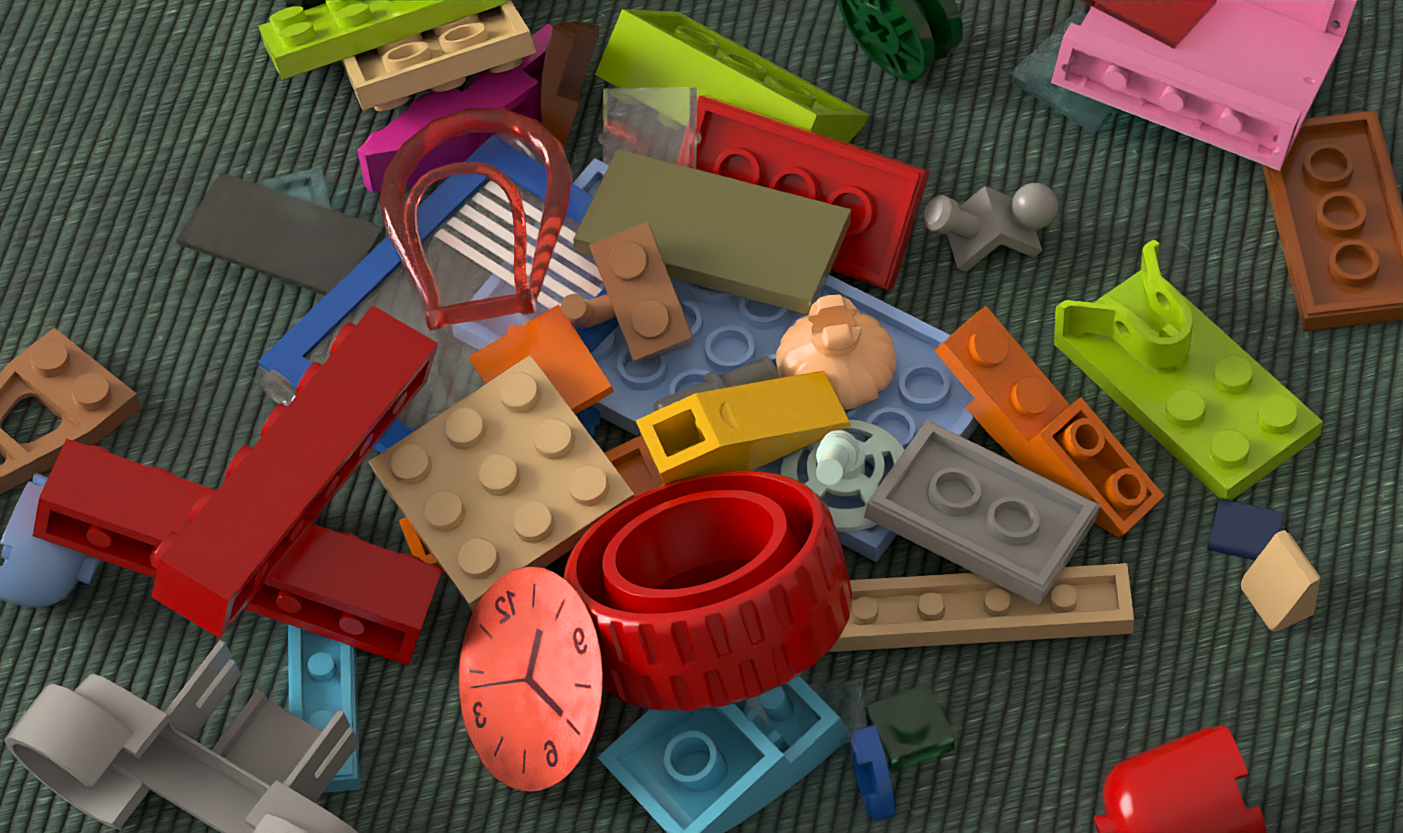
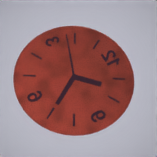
M522 567L512 570L500 577L488 588L471 615L460 654L459 696L463 720L469 739L487 770L505 785L521 791H538L549 788L560 782L575 768L584 755L594 733L602 696V659L592 618L574 588L561 576L545 568Z

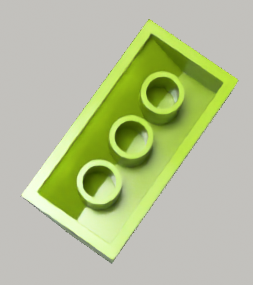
M622 9L595 73L598 77L614 85L612 93L616 97L637 106H645L646 103L662 111L659 119L663 123L683 132L689 131L699 95H709L847 143L861 130L869 114L680 12Z

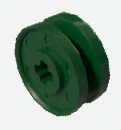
M837 0L844 23L860 48L875 64L887 73L905 81L921 77L930 69L935 59L948 56L963 40V23L954 0Z

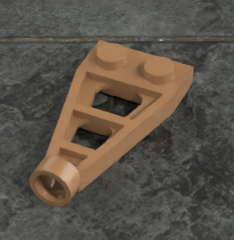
M55 327L9 362L0 372V455L6 459L0 465V495L32 479L35 473L41 474L53 468L66 438L87 446H95L140 409L137 394ZM34 397L59 417L62 422L56 430L30 443L20 444L1 429V425L20 400Z

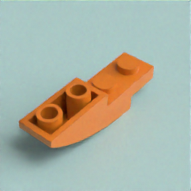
M987 306L976 312L934 350L974 397L965 408L1017 463L1101 505L1094 524L1119 538L1164 497V494L1082 397L1069 404Z

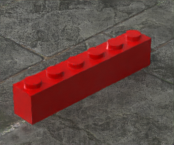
M372 305L357 325L350 321L347 322L333 341L330 357L325 363L321 365L318 362H313L306 370L297 386V396L288 406L279 403L272 410L263 425L262 437L256 445L251 448L245 444L238 450L227 468L226 480L216 491L209 487L201 494L190 513V523L179 535L172 531L163 539L151 562V566L157 569L152 598L221 638L427 383L438 343Z
M66 438L39 496L32 536L156 578L157 569L151 566V562L157 548L170 532L174 531L179 535L190 523L189 516L196 501L209 487L177 477L163 468L148 467L113 455L102 447L87 446ZM312 524L244 609L409 666L429 612L442 568L425 563L414 555L399 554L367 543L353 534L336 532Z

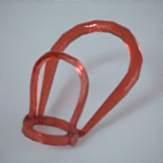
M468 108L431 121L401 145L386 168L379 199V209L387 235L426 304L425 318L429 331L443 329L444 325L478 321L519 312L522 315L536 313V302L568 211L573 177L562 143L538 120L505 108ZM472 132H501L525 141L541 156L548 181L528 285L526 274L527 234L522 199L515 184L493 165L482 162H455L432 169L418 179L411 189L404 207L407 180L420 160L443 142ZM456 174H480L496 182L505 192L510 203L514 226L513 269L517 294L478 299L441 307L436 282L421 244L417 224L418 204L429 185L437 180Z

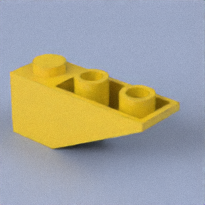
M824 370L695 393L636 420L663 485L701 474L724 471H753L823 439L826 434L832 431L843 430L851 426Z

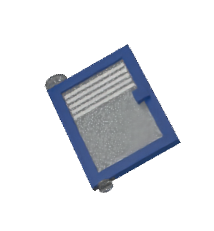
M516 121L508 122L495 136L492 135L258 361L260 371L264 374L260 379L262 388L276 403H283L288 406L297 396V386L309 366L313 362L323 365L330 357L331 346L342 327L349 321L357 325L372 305L438 343L427 383L374 447L380 453L384 452L484 386L468 356L508 334L507 329L509 326L517 325L520 327L558 304L561 307L563 299L569 294H579L586 301L607 294L594 258L574 253L573 238L588 210L593 196L548 169L552 164L551 154L545 143L534 131L522 123ZM617 317L587 329H579L571 322L590 353L619 325Z

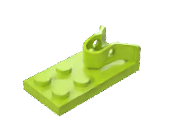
M325 0L326 3L307 10L300 6L282 9L270 16V22L259 25L258 28L265 48L281 79L284 80L508 2L507 0Z
M1151 240L1143 247L1141 270L1094 303L1065 300L1056 306L1054 345L1219 499L1232 501L1321 436L1323 421L1161 276L1158 265L1159 242Z

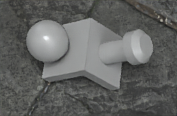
M1029 183L1022 186L1013 198L984 186L960 207L954 199L945 195L934 197L925 208L924 223L931 231L938 234H947L958 269L967 272L1001 244L1033 258L1041 253L1042 248L1035 229L1046 227L1055 219L1058 212V199L1053 190L1042 183Z

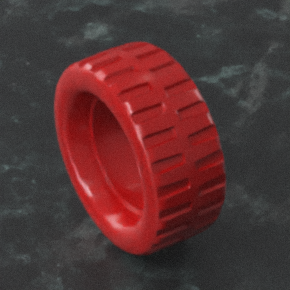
M724 471L701 474L664 484L628 500L603 516L581 537L569 556L563 578L579 594L592 618L601 652L602 688L626 703L661 711H694L730 705L759 696L791 681L817 663L834 646L845 629L852 609V589L846 562L834 521L827 505L816 492L805 484L787 476L762 471Z

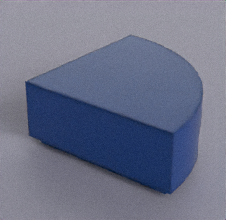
M873 725L853 730V736H851L852 768L867 816L871 817L872 822L895 816V804L892 785L877 726Z

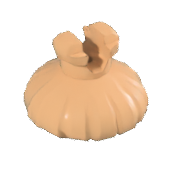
M840 294L818 298L812 304L809 315L796 320L795 324L787 329L776 351V364L780 378L824 370L844 411L855 409L860 405L879 398L878 392L886 390L893 380V373L896 371L897 364L896 351L889 332L872 316L861 314L849 299Z

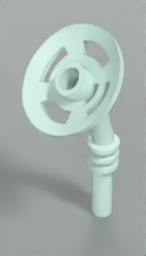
M849 420L850 427L826 434L823 439L784 456L781 475L799 481L797 476L798 463L805 450H809L811 452L806 466L808 481L804 484L816 492L821 499L826 492L837 496L860 494L864 503L862 507L853 509L828 507L838 532L860 531L878 525L864 518L867 502L884 478L885 463L883 456L890 455L895 465L905 451L898 440L889 432L868 422ZM849 432L862 434L870 438L864 443L856 440ZM873 459L875 464L870 478L865 475V460Z

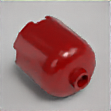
M1222 725L1214 728L1209 726L1128 757L1116 764L1106 776L1102 791L1105 814L1093 817L1097 833H1267L1260 807L1256 806L1247 809L1243 802L1236 780L1249 776L1228 727H1223Z

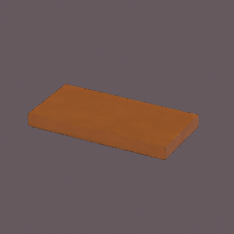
M1377 110L1306 118L1280 171L1261 164L1303 331L1403 320V204Z

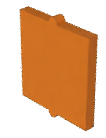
M559 304L520 327L517 325L509 326L507 329L508 334L468 356L472 366L485 385L531 355L574 414L581 412L614 392L611 384L575 328L562 313Z

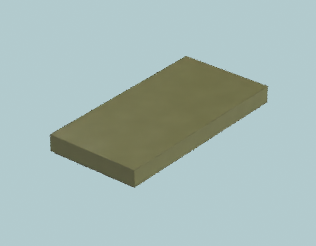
M617 149L573 238L574 253L593 257L589 244L648 221L672 279L809 315L812 304L818 300L851 224V209Z

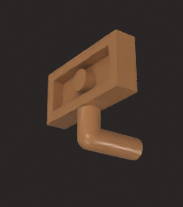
M648 221L589 244L607 294L586 301L579 294H569L563 299L561 303L562 313L577 328L587 329L617 317L631 357L636 365L695 342Z

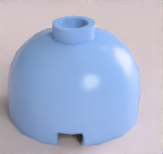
M38 473L34 474L33 482L29 481L24 488L0 544L4 545L1 558L5 559L3 566H0V599L11 604L29 608L47 607L65 599L78 581L90 585L101 559L32 536L39 496L48 477Z

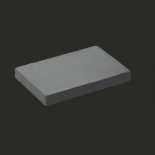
M926 420L867 502L864 518L1040 606L1095 523L1101 505Z

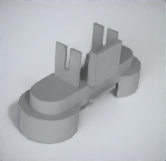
M219 640L165 712L110 680L91 674L74 691L52 683L47 685L4 739L8 750L44 785L83 813L118 830L121 829L149 790H152L221 833H358L350 825L316 804L321 794L359 744L354 732L349 729L350 724L345 713L341 710H338L324 730L320 731L271 702L266 694L257 689L212 750L193 740L242 675L236 662L230 659L232 655L226 643Z

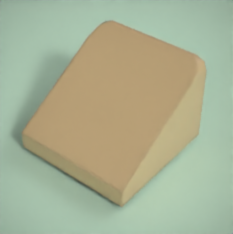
M1283 530L1274 535L1245 573L1241 581V589L1268 629L1276 632L1314 615L1321 577L1290 533Z

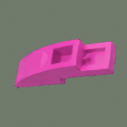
M547 24L532 36L536 53L523 57V62L519 66L504 72L493 73L488 71L481 73L462 92L457 88L442 92L431 90L428 94L416 98L404 113L385 128L372 133L365 143L357 149L365 187L372 193H378L437 179L455 172L492 135L507 144H511L542 122V72L546 49L553 27Z

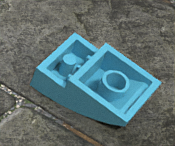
M798 675L791 681L764 694L730 705L694 711L649 709L597 758L667 833H725L794 786L851 737V734L841 718Z

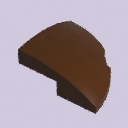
M575 21L557 24L551 31L546 49L541 84V117L549 156L560 160L580 103V92L599 37V25L590 22Z

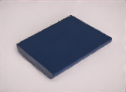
M1220 498L1207 550L1256 560L1274 535L1280 532L1284 512Z

